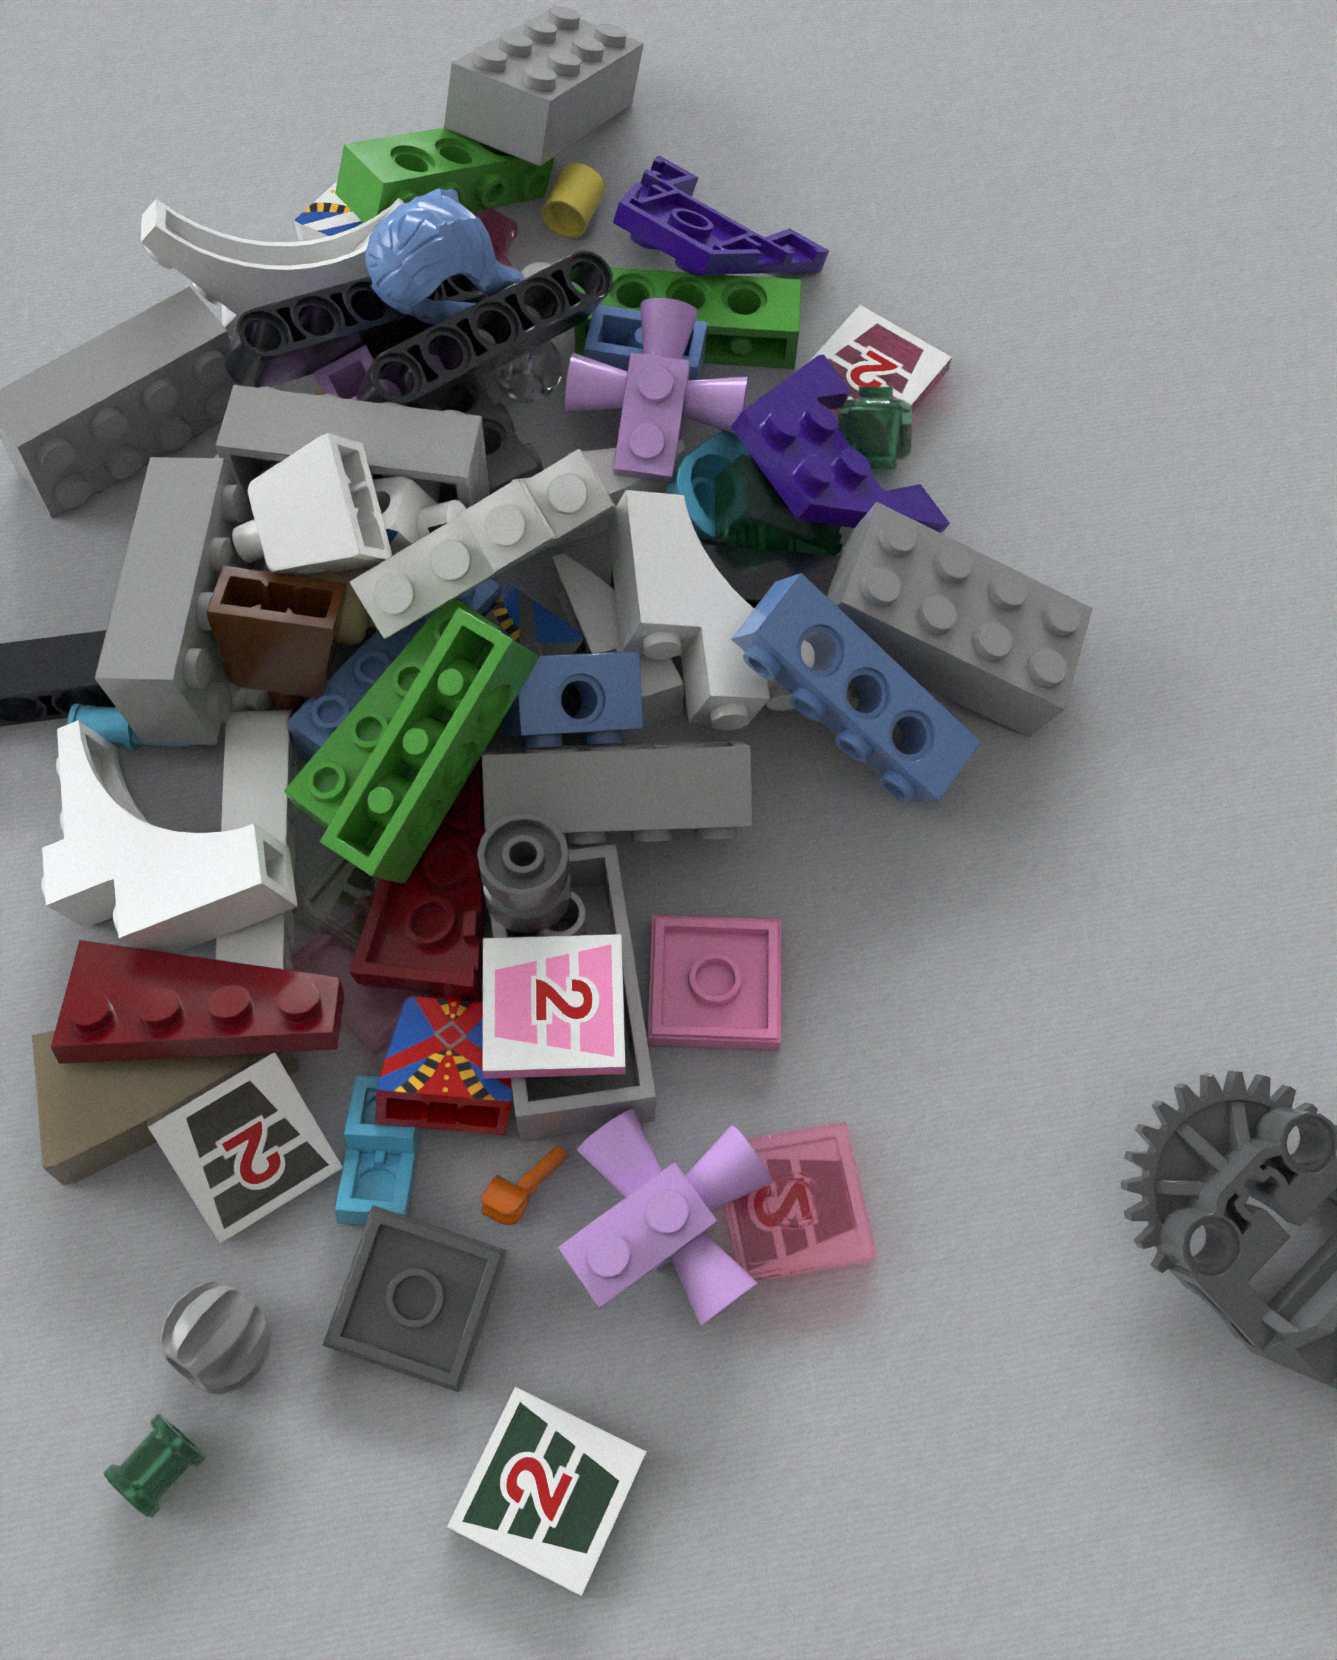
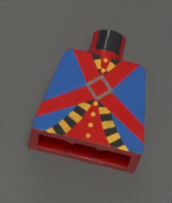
M434 993V998L412 996L405 999L378 1079L375 1124L506 1136L512 1104L511 1078L484 1079L483 1003L474 1002V998L436 993Z

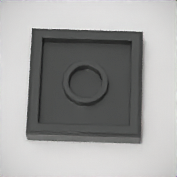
M372 1205L322 1346L460 1392L509 1250Z

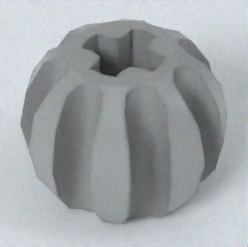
M210 1282L189 1290L173 1303L162 1322L159 1344L167 1362L189 1382L204 1392L222 1395L241 1388L259 1373L270 1351L272 1333L266 1316L247 1297L229 1285Z

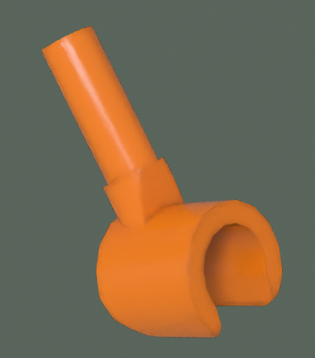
M556 1145L530 1171L522 1176L517 1185L496 1175L482 1196V1204L484 1205L481 1208V1212L501 1224H516L524 1214L531 1195L568 1158L567 1153L563 1148Z

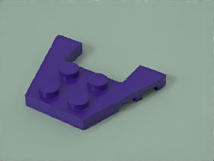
M661 156L654 159L650 171L648 169L644 171L641 182H635L619 201L613 220L615 225L631 233L630 238L633 242L647 249L661 250L676 259L675 264L678 268L697 276L819 272L822 270L829 253L828 249L790 228L767 237L761 236L693 198L692 195L698 177Z
M824 354L812 359L744 409L732 424L731 429L797 520L855 528L872 506L879 502L939 533H942L950 525L921 484L888 491L884 490L871 474V465L867 458L850 446L837 428V418L830 410L840 408L852 394V391Z

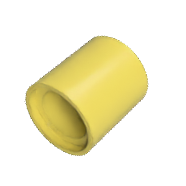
M569 163L565 165L541 210L542 218L546 225L563 237L577 238L582 236L605 193V183L602 177L585 164Z

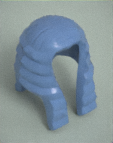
M439 188L423 196L415 197L409 203L399 205L375 226L369 237L365 253L366 267L372 280L371 287L381 300L403 314L414 316L420 321L433 325L476 304L469 302L432 301L427 297L431 296L434 290L447 277L458 273L463 274L488 297L524 279L523 274L514 267L505 266L496 261L489 233L479 216L475 217L460 204L457 191L452 189L445 191Z

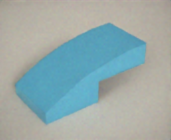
M355 1075L344 1131L346 1154L335 1206L337 1223L365 1225L372 1205L409 1217L420 1128L375 1124L376 1094L379 1079L377 1076Z

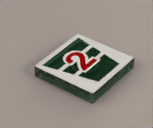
M515 1387L447 1528L583 1597L647 1451Z

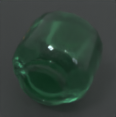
M859 387L858 399L846 400L839 406L838 429L850 446L867 458L871 465V470H897V461L907 458L911 453L912 407L905 400L893 399V387Z

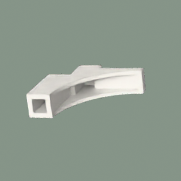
M398 198L390 207L374 218L336 235L310 241L287 243L248 240L217 232L178 214L156 199L142 214L141 243L144 244L147 253L158 264L167 269L174 267L190 279L197 292L203 298L215 305L222 304V325L227 329L231 341L237 320L242 313L250 309L370 276L365 261L369 237L375 226L399 205L404 204V202Z
M579 448L524 482L519 479L512 481L459 513L460 516L351 580L350 584L382 637L387 639L514 565L552 545L567 540L614 512L616 507L589 460Z
M625 490L607 522L621 651L639 652V654H644L647 658L654 660H664L674 656L681 657L689 723L711 724L714 729L729 731L747 726L764 705L776 711L794 709L789 701L791 694L775 679H766L753 671L743 659L745 652L731 640L755 608L748 604L730 586L709 558L693 528L686 508L685 496ZM804 640L801 646V656L804 663L809 668H812L815 661V653L811 644ZM850 682L847 689V698L852 708L856 709L859 704V692L856 686Z
M79 720L57 729L59 757L56 760V769L61 782L62 812L60 813V825L64 833V839L42 848L44 876L41 881V888L46 906L86 928L113 918L119 939L139 949L174 954L298 907L290 848L255 823L243 828L211 833L178 832L152 825L135 805L126 787L119 764L117 747Z

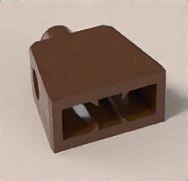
M223 566L206 612L230 681L241 688L267 691L270 703L281 709H292L301 705L306 697L316 698L323 695L336 651L347 593V583Z

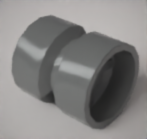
M530 813L507 815L493 823L482 836L477 852L486 907L495 921L509 930L522 933L543 931L560 920L568 909L572 894L566 838L556 824L540 815Z

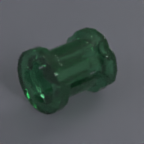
M160 1413L150 1421L152 1431L121 1465L111 1464L103 1473L108 1482L131 1505L145 1516L151 1518L161 1509L158 1500L190 1465L199 1467L207 1458L189 1437Z

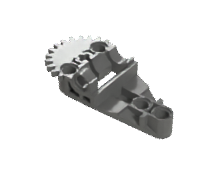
M1228 1071L1222 1091L1214 1074L1200 1075V1097L1186 1084L1180 1083L1174 1086L1179 1109L1175 1110L1164 1102L1156 1101L1152 1108L1162 1124L1159 1130L1142 1124H1138L1135 1128V1131L1149 1145L1148 1150L1126 1151L1124 1159L1142 1169V1176L1121 1181V1189L1142 1195V1201L1124 1211L1125 1219L1130 1221H1148L1149 1224L1134 1239L1137 1247L1142 1249L1156 1246L1158 1252L1150 1265L1161 1273L1169 1269L1187 1289L1199 1296L1224 1320L1231 1333L1241 1340L1250 1351L1337 1389V1230L1272 1300L1266 1304L1249 1286L1248 1282L1291 1236L1268 1211L1246 1203L1250 1196L1272 1209L1285 1221L1301 1226L1326 1199L1337 1206V1125H1334L1332 1121L1322 1114H1317L1318 1109L1313 1104L1303 1103L1293 1109L1292 1105L1296 1090L1291 1086L1282 1085L1270 1097L1271 1077L1256 1074L1249 1088L1246 1089L1243 1072ZM1297 1126L1300 1134L1299 1146L1290 1155L1287 1148V1139L1291 1130ZM1203 1225L1206 1231L1205 1245L1199 1253L1192 1256L1190 1251L1191 1237L1195 1230Z

